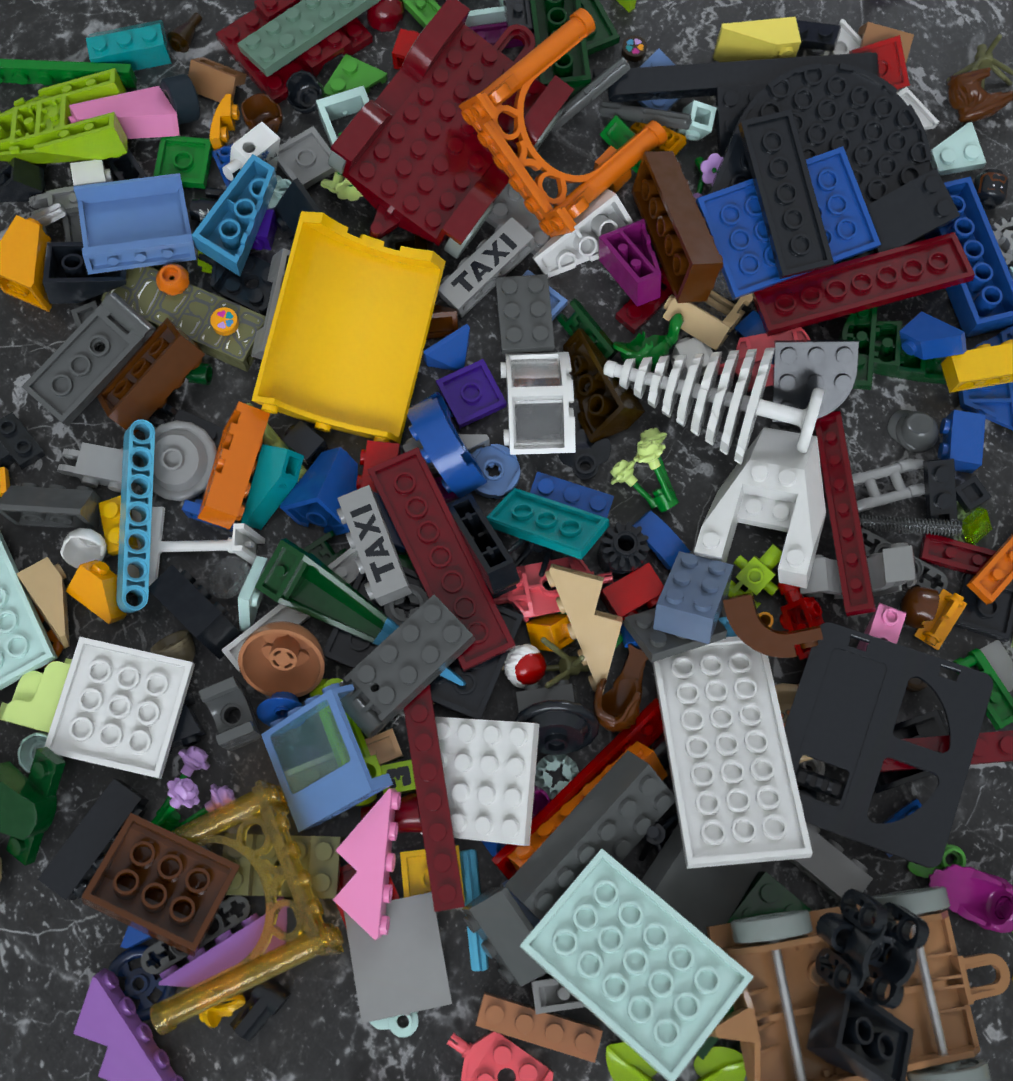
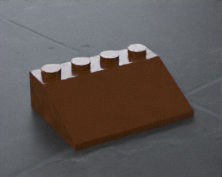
M130 813L81 898L83 904L194 957L240 865Z

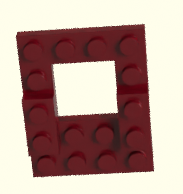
M255 0V9L215 34L217 40L262 93L268 95L275 103L279 104L288 97L286 81L293 73L302 70L310 72L317 78L324 64L339 54L354 55L371 44L373 38L370 32L357 18H354L299 55L297 59L268 77L240 52L237 43L302 0Z

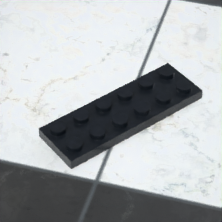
M792 109L741 121L738 127L779 278L782 279L832 266L834 264Z

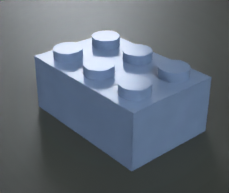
M679 551L657 601L653 629L709 644L724 605L723 599L727 597L734 565Z

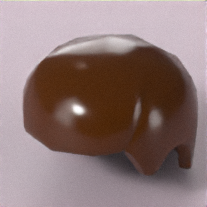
M918 586L909 589L905 593L900 603V611L906 612L904 623L907 626L924 628L921 622L932 621L935 618L940 599L938 591Z

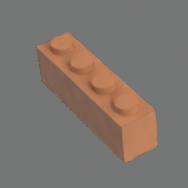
M484 991L475 1026L593 1063H595L603 1030L598 1026L553 1012L535 1014L534 1006Z

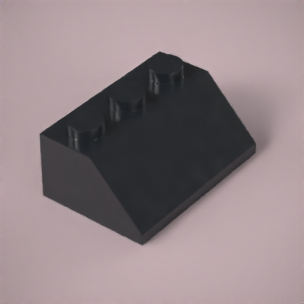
M298 178L292 181L275 206L278 216L275 221L283 233L287 231L290 235L289 241L292 245L301 211L322 212Z

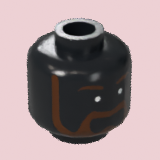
M987 169L974 179L975 189L985 210L994 209L995 206L1002 204L1006 200L1009 182L1001 170Z

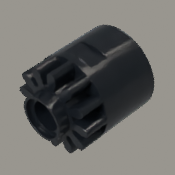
M628 521L626 525L616 522L614 527L607 528L597 552L598 564L604 573L611 571L613 578L621 579L642 567L650 548L647 543L649 537L643 535L641 526L635 528Z

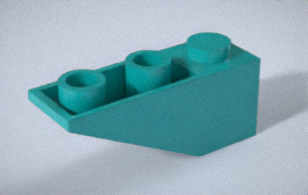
M262 444L241 523L259 530L265 526L298 482L304 455L289 449Z

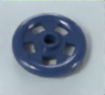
M146 945L135 946L123 951L113 960L108 968L117 978L119 976L126 977L125 990H122L126 997L130 996L133 999L140 1000L136 1013L141 1021L151 1020L164 1012L173 1000L177 986L159 985V981L162 978L156 979L154 974L145 972L142 967L131 971L129 962L141 958L143 952L150 947ZM155 952L151 953L152 959L148 962L149 966L158 964L161 967L160 960L166 957L167 954L162 953L158 955ZM137 978L144 980L145 984L141 990L135 986ZM155 987H157L163 993L161 997L154 1003L148 998V996H150L155 990Z

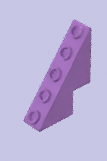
M284 897L278 898L267 906L270 910L268 913L260 918L255 913L242 921L243 929L235 934L228 930L214 939L216 946L210 950L205 951L204 947L198 949L194 957L191 955L187 956L189 963L179 969L175 964L159 974L162 978L159 981V985L242 991L246 983L248 959L284 961L287 945V908L291 907L292 900L286 901Z
M106 968L94 975L73 1034L108 1046L98 1077L108 1081H184L182 1077L175 1074L170 1066L169 1057L166 1052L159 1049L153 1040L150 1027L146 1023H142L136 1013L133 1001L126 997L120 989L117 976Z

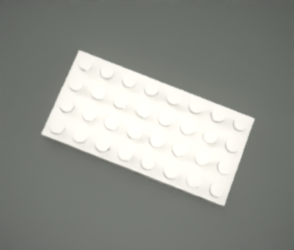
M733 636L652 662L687 869L810 858L813 854L768 656L753 650L738 636Z

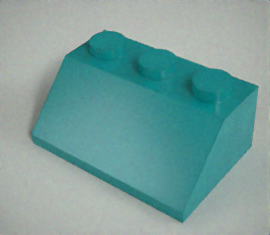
M162 20L92 33L86 37L89 59L94 63L131 64L133 71L171 64Z

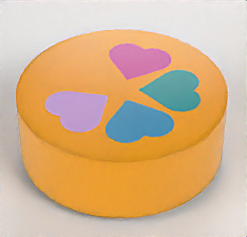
M219 308L211 315V325L219 335H231L239 327V319L235 311L230 308Z

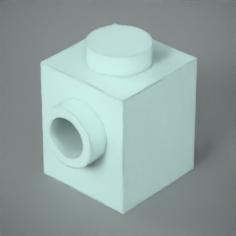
M693 100L682 111V113L691 115L692 124L687 130L678 129L677 133L685 135L686 139L691 141L701 140L712 132L717 107Z

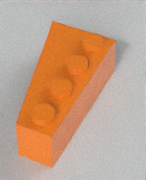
M238 401L223 429L197 519L229 530L235 520H241L245 510L242 501L243 498L246 499L251 488L249 479L257 465L256 457L263 443L262 438L270 413Z

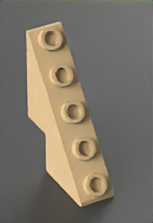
M551 564L549 571L545 572L547 581L551 588L556 587L559 594V597L556 598L560 612L562 614L566 613L570 623L567 624V629L572 640H578L581 649L577 650L578 655H584L585 657L581 663L583 666L588 665L592 674L588 676L593 691L596 692L597 684L602 678L608 677L623 617L596 610L604 577Z

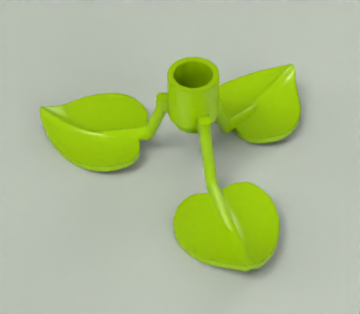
M625 1042L609 1044L606 1047L607 1066L614 1081H655L652 1077L657 1071ZM713 1046L703 1060L698 1056L694 1060V1069L699 1077H701L696 1081L745 1080L746 1071L743 1055L735 1049Z

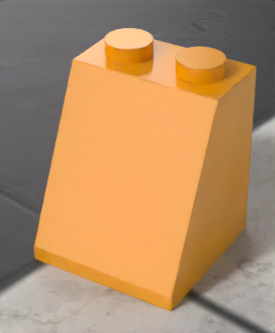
M16 215L0 240V289L6 294L49 312L52 304L49 302L43 285L47 242H51L52 239L45 234L42 224L30 217L25 219Z

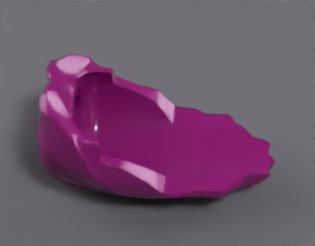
M957 864L947 866L943 870L934 869L933 873L928 875L930 880L929 887H946L950 902L948 909L951 912L957 913L986 930L999 933H1010L1013 931V885L1007 880L970 866L962 867Z

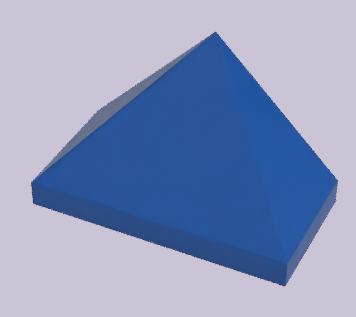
M465 324L424 350V363L429 367L453 371L464 368L470 342V327L468 324Z

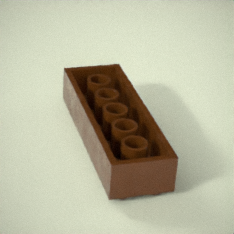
M644 152L631 193L642 219L645 220L646 229L677 303L707 301L711 290L714 289L719 271L722 270L723 258L715 246L714 238L710 235L705 218L697 206L696 198L693 197L689 188V182L685 179L681 170V164L677 161L674 152Z

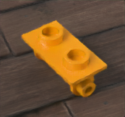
M942 589L939 594V606L935 618L932 621H923L921 624L924 625V628H918L914 634L915 637L937 651L967 605L961 595L957 593L951 594L945 589Z

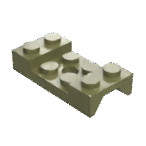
M224 833L222 857L240 865L226 895L334 899L342 890L339 881L341 856L335 850L346 838ZM284 857L289 858L292 863V868L286 875L281 874L278 870V863Z

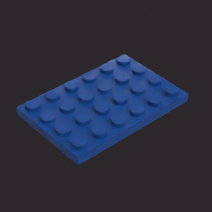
M844 147L806 159L833 262L836 263L879 247L881 242ZM753 178L696 199L697 206L705 218L710 235L714 238L715 246L723 258L721 271L733 300L806 274L802 273L782 279L779 278Z

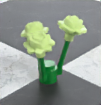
M650 428L640 434L641 441L637 443V455L633 458L634 460L627 462L623 459L614 465L610 471L613 476L611 484L626 482L645 498L651 509L657 507L660 512H664L678 504L679 500L672 488L661 458V454L666 448L662 442L666 438L667 433H660L658 428ZM636 462L648 463L650 469L654 470L660 483V487L652 491L654 497H651L637 483L638 479L633 475Z

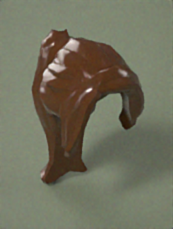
M990 67L959 75H951L949 81H947V86H949L947 90L948 102L953 109L958 111V120L960 122H974L993 116L1013 101V89L1003 93L1000 91L990 94L981 87L982 80L990 76Z
M628 644L629 654L620 675L613 682V688L602 695L607 678H602L596 687L593 701L594 714L599 720V724L610 732H623L624 729H630L632 725L636 724L637 717L640 716L639 705L642 698V678L648 658L641 648L637 649L632 644Z

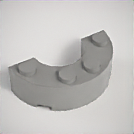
M895 543L891 545V548L882 549V553L870 554L869 558H867L874 597L902 591V585L906 583L907 587H912L916 584L912 545L908 543ZM815 555L807 589L801 587L800 594L808 597L823 598V593L834 594V599H843L837 560L823 557V555Z

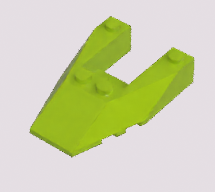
M113 68L38 90L39 96L26 102L24 98H20L14 101L15 107L2 113L0 111V161L10 162L15 157L31 164L104 160L126 154L127 136L114 112L71 124L68 120V116H71L69 105L127 93L116 69Z

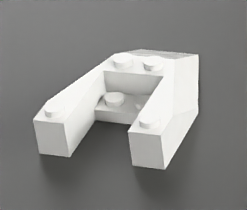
M764 427L746 451L742 465L738 463L717 491L701 526L694 554L726 563L737 523L788 532L778 566L779 583L807 589L826 516L817 436L812 435L807 453H802L796 448L800 433Z

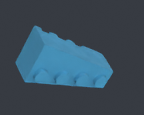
M252 154L192 234L197 250L238 276H241L277 185L275 167Z

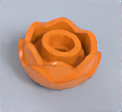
M166 264L159 269L156 275L157 287L167 295L175 296L182 294L189 286V273L179 264Z

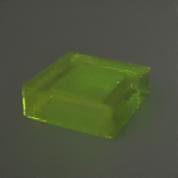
M980 506L962 520V531L966 543L975 545L992 530L987 509Z

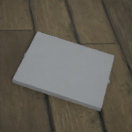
M432 892L391 900V903H387L386 916L390 917L388 935H383L377 940H374L344 911L361 1023L403 1014L409 1016L413 1012L452 1004L437 914L434 912Z

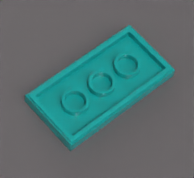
M517 488L511 490L486 517L495 530L581 560L609 527L608 518Z

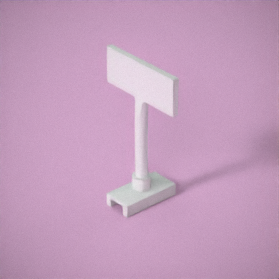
M152 507L149 586L158 578L160 555L162 552L228 551L229 553H235L253 565L257 556V544H265V538L245 523H234L233 535L227 540L162 541L165 508ZM132 510L133 521L141 522L142 520L141 514L136 510ZM137 539L138 548H136V549H134V550H140V546H141V545H140V542H139L138 539ZM128 565V574L133 578H138L139 569L135 565Z

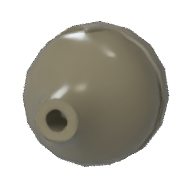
M180 630L159 640L152 646L150 652L193 662L195 643L189 630Z

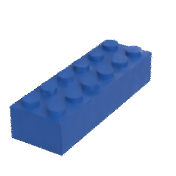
M971 177L945 182L944 184L960 216L947 226L926 235L925 238L927 240L955 232L975 273L973 281L946 288L961 329L965 332V338L1013 326V279Z

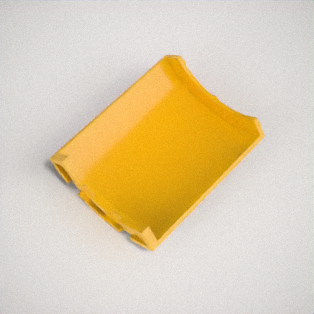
M301 211L251 401L262 405V411L272 414L280 412L315 424L314 428L323 432H330L333 429L374 439L373 441L401 443L446 261L430 250L401 246L399 251L384 247L385 241L364 234L358 238L347 233L348 227L330 218L325 213Z

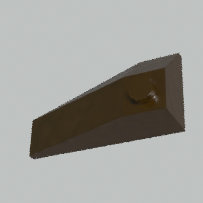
M578 328L563 345L564 352H569L572 369L569 374L573 376L575 385L574 399H578L580 412L577 415L579 423L589 441L594 443L628 429L645 410L630 386L626 390L619 385L620 378L604 375L603 367L608 359L582 328Z

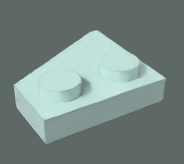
M968 122L931 150L932 160L930 162L933 170L937 169L940 176L982 169L986 164L972 122Z
M256 556L238 596L239 627L242 632H245L254 624L263 595L255 586L268 564V558Z

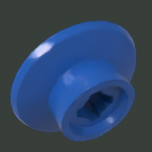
M281 691L274 693L271 698L261 702L257 707L256 714L261 722L270 726V723L275 720L287 718L288 711L300 706L304 707V705L299 702L298 697L293 693ZM307 720L295 728L303 726L307 722Z

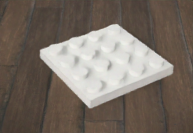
M79 637L44 747L49 748L59 756L162 779L195 664L185 660Z
M435 717L454 838L530 846L539 724Z

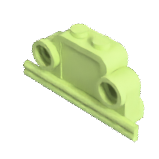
M66 658L64 663L59 661L51 662L46 666L43 673L30 671L24 674L18 682L12 701L9 704L2 702L0 706V720L49 733L72 659Z

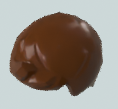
M263 93L254 94L242 102V115L245 125L249 130L263 122L275 134H278L283 124V114L278 103H275L268 95Z

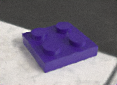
M484 359L436 380V385L459 429L507 407V402Z

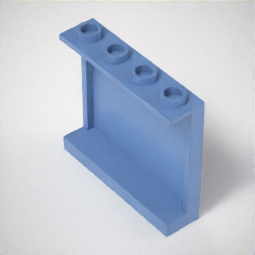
M180 173L73 186L78 203L83 240L82 255L88 275L196 260Z

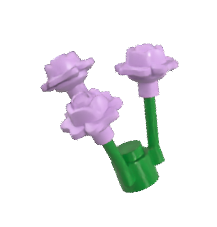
M190 746L187 750L181 749L178 754L184 763L180 771L182 774L179 778H175L167 783L169 788L167 792L168 797L151 821V823L176 835H179L184 828L208 812L211 814L218 809L223 813L232 815L233 805L236 802L232 789L228 788L227 785L220 787L213 783L210 789L211 800L204 804V808L180 823L181 816L175 809L180 808L181 805L191 808L200 802L197 785L187 777H191L194 770H207L210 767V764L206 762L208 754L203 749L196 746Z

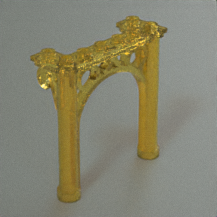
M259 780L255 782L256 786L251 788V792L170 831L199 846L214 843L224 844L244 855L255 868L261 880L266 901V916L260 939L252 952L244 960L151 1006V1021L160 1035H165L175 1030L178 1024L318 955H337L344 952L341 945L344 943L343 935L337 926L334 927L333 923H324L321 916L324 914L323 906L317 897L314 898L310 888L313 885L311 875L306 868L303 869L299 859L302 856L300 847L295 840H292L288 831L291 825L286 814L290 812L287 806L288 802L280 786ZM240 824L236 839L218 835ZM254 824H259L265 835L263 846L257 850L246 845L247 832ZM274 846L281 866L275 867L268 859L264 858L261 860L259 856L266 855ZM286 879L294 900L283 899L277 901V897L282 896L281 887ZM285 906L292 908L297 920L294 931L289 934L282 931L276 925L278 913ZM273 935L287 942L263 954Z

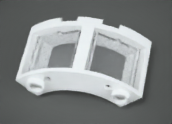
M569 352L505 354V362H501L500 367L501 378H506L508 429L503 430L504 446H509L510 455L575 453V417L573 408H569V403H574L573 380H571V374H569L572 369Z

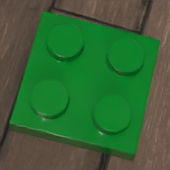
M183 136L161 137L154 176L180 173L183 187L206 189L213 151L210 139Z

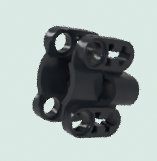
M848 889L843 894L840 902L842 914L829 912L822 915L817 922V934L830 945V948H823L817 955L816 971L822 979L838 992L851 996L860 990L876 1004L890 1009L897 1008L903 1000V985L909 981L915 971L917 963L916 949L922 948L928 940V924L903 906L891 902L883 905L866 893L855 889ZM876 911V920L874 924H872V918ZM894 917L899 920L898 924L894 921ZM915 924V935L910 939V931ZM851 972L850 982L847 986V977ZM890 985V994L885 999L886 987Z

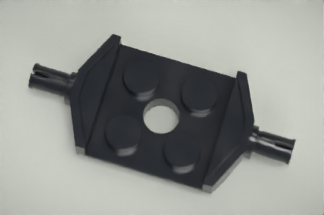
M199 253L198 259L212 266L210 285L213 291L254 312L266 316L273 284L267 281L270 263L249 253L241 276H238L204 253ZM255 279L259 281V285L256 288L249 289L246 287L247 282Z

